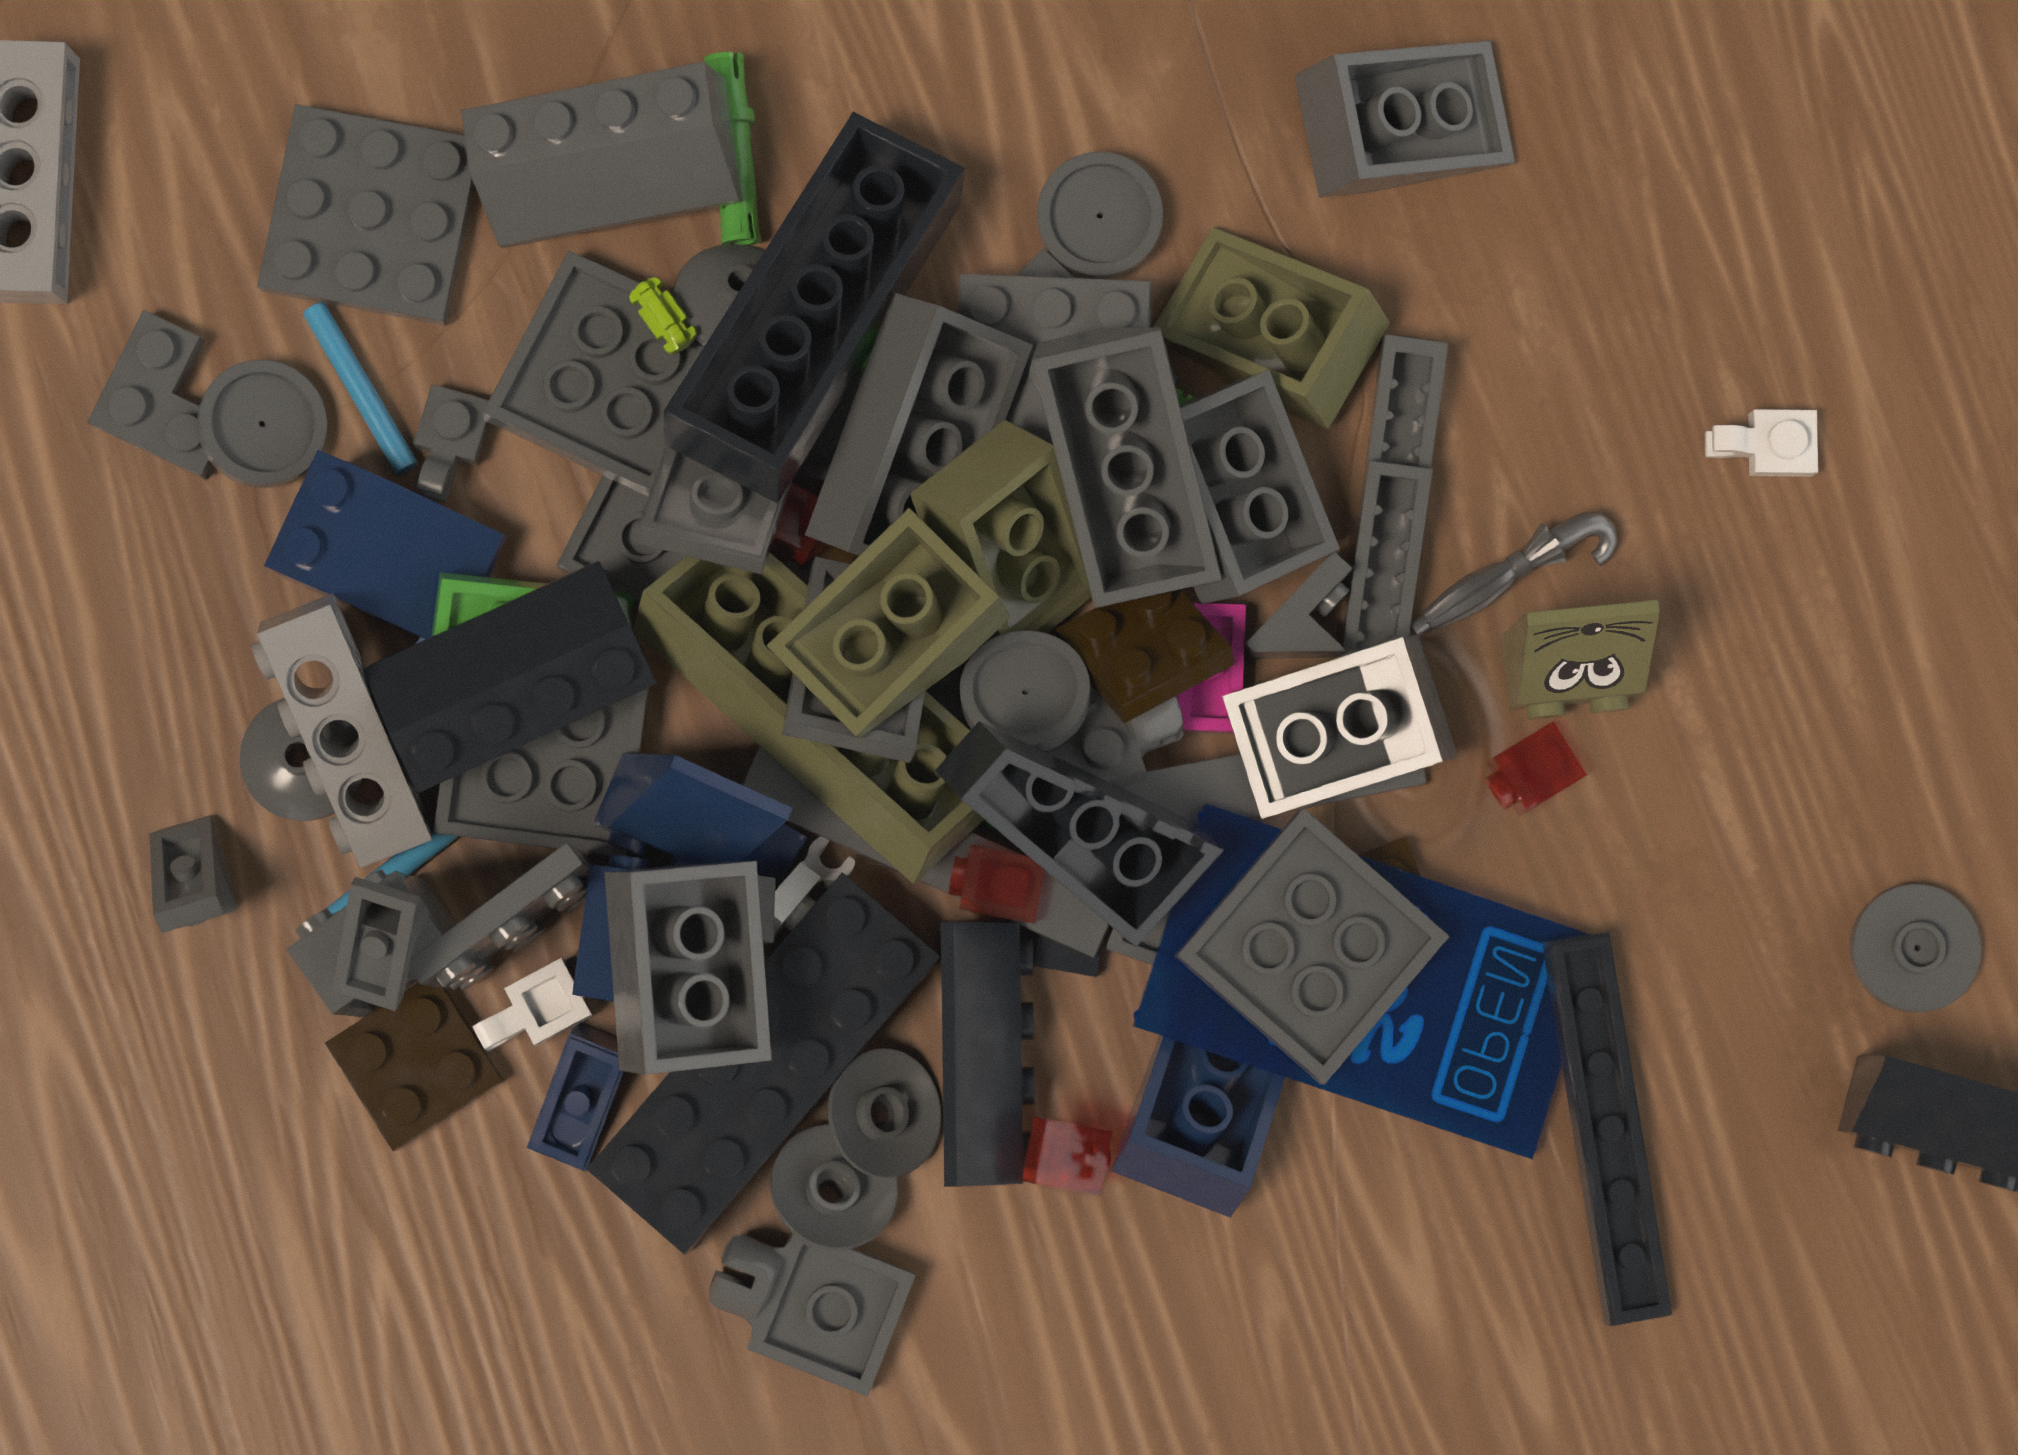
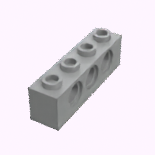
M0 40L1 303L67 304L80 58L65 42ZM27 99H37L38 108L35 115L26 122L14 123L13 113L17 105ZM25 160H33L35 168L31 178L21 185H11L10 174L15 165ZM30 222L31 234L28 240L19 247H7L6 239L9 230L17 223Z
M334 593L261 621L257 631L259 641L252 644L256 662L266 680L273 677L277 679L285 700L278 702L280 716L292 739L302 736L311 757L303 761L304 769L316 796L319 797L327 794L336 816L329 819V825L341 853L344 855L352 851L360 869L431 841L433 822L389 735L364 673L363 667L365 665ZM307 661H319L331 670L333 680L325 687L311 688L301 682L297 675V668ZM333 720H345L356 728L359 737L348 746H336L325 738L322 728ZM367 778L377 782L383 789L384 795L377 802L363 804L351 797L348 786L355 780Z

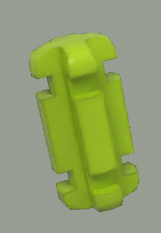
M653 277L642 281L629 295L630 303L633 306L640 304L642 308L638 310V314L658 341L665 339L667 343L663 346V349L672 355L683 351L691 345L697 337V329L693 325L687 328L685 323L689 321V318L668 290L662 293L660 290L664 286L662 280Z

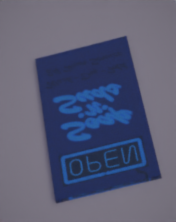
M1204 804L1202 810L1198 813L1199 821L1197 825L1223 849V852L1169 910L1138 1009L1133 1014L1134 1022L1132 1027L1533 1160L1534 1153L1538 1150L1539 1137L1562 1066L1542 942L1588 935L1589 933L1359 856L1441 928L1449 938L1325 1084H1319L1174 956L1282 830L1233 812Z

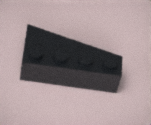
M980 721L935 769L937 774L961 800L1135 947L1140 944L1223 852V849L1194 821Z

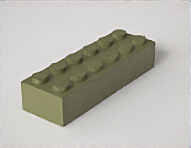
M770 552L762 575L685 556L643 591L633 631L910 882L915 884L984 820L982 816L961 800L935 771L970 730L925 691L916 751L910 763L783 735L782 729L792 672L772 653L767 645L804 610L808 586Z

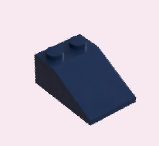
M317 450L264 566L285 579L323 596L334 593L339 603L422 639H427L432 636L440 572L490 577L507 540V536L372 472Z
M622 753L593 825L609 831L610 835L607 843L625 852L643 857L646 848L668 857L664 866L742 861L788 821L793 808L676 755Z
M1183 977L1130 1111L1110 1171L1231 1218L1251 1189L1291 1058L1276 1045L1269 1044L1268 1038L1241 1014L1230 1015L1220 1020L1238 1019V1021L1218 1030L1221 1031L1229 1027H1235L1237 1033L1231 1041L1225 1040L1233 1030L1215 1035L1213 1030L1224 1025L1217 1023L1216 1019L1221 1015L1237 1011L1234 1008L1228 1012L1222 1011L1221 1007L1226 1004L1222 1003L1224 999L1208 986ZM1193 990H1196L1195 993H1208L1204 999L1193 1006H1188V998L1183 997L1184 994H1190ZM1205 994L1192 998L1191 1003L1197 1001ZM1182 1008L1186 1009L1181 1018L1195 1008L1202 1010V1015L1198 1021H1191L1192 1017L1195 1018L1199 1013L1198 1010L1183 1021L1177 1020L1179 1011Z

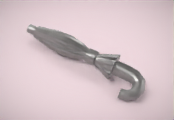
M1582 512L1550 530L1541 522L1522 551L1518 549L1505 558L1506 561L1493 563L1465 575L1446 589L1421 612L1422 616L1411 622L1412 630L1416 635L1420 636L1429 629L1432 631L1476 613L1487 607L1509 588L1515 578L1520 579L1530 573L1532 567L1565 563L1564 557L1566 556L1564 551L1589 535L1594 534L1599 539L1598 546L1591 552V555L1599 567L1610 559L1618 543L1614 523L1602 512Z

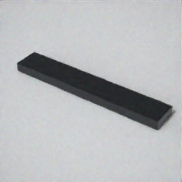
M1610 932L1542 942L1604 1324L1616 1326L1671 1316L1672 1309Z

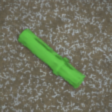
M733 52L713 53L705 56L703 61L725 78L742 202L719 206L721 245L740 244L749 246L760 243L762 237L757 212L756 183L750 140V126L755 124L754 109L748 107L744 79V54L739 52L735 54Z

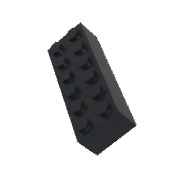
M852 112L664 409V445L778 503L871 352L893 292L906 295L961 204L965 168Z
M842 872L764 962L772 1060L669 1072L586 1170L684 1255L691 1252L832 1088L833 1082L858 1054L863 1052L941 961V956Z

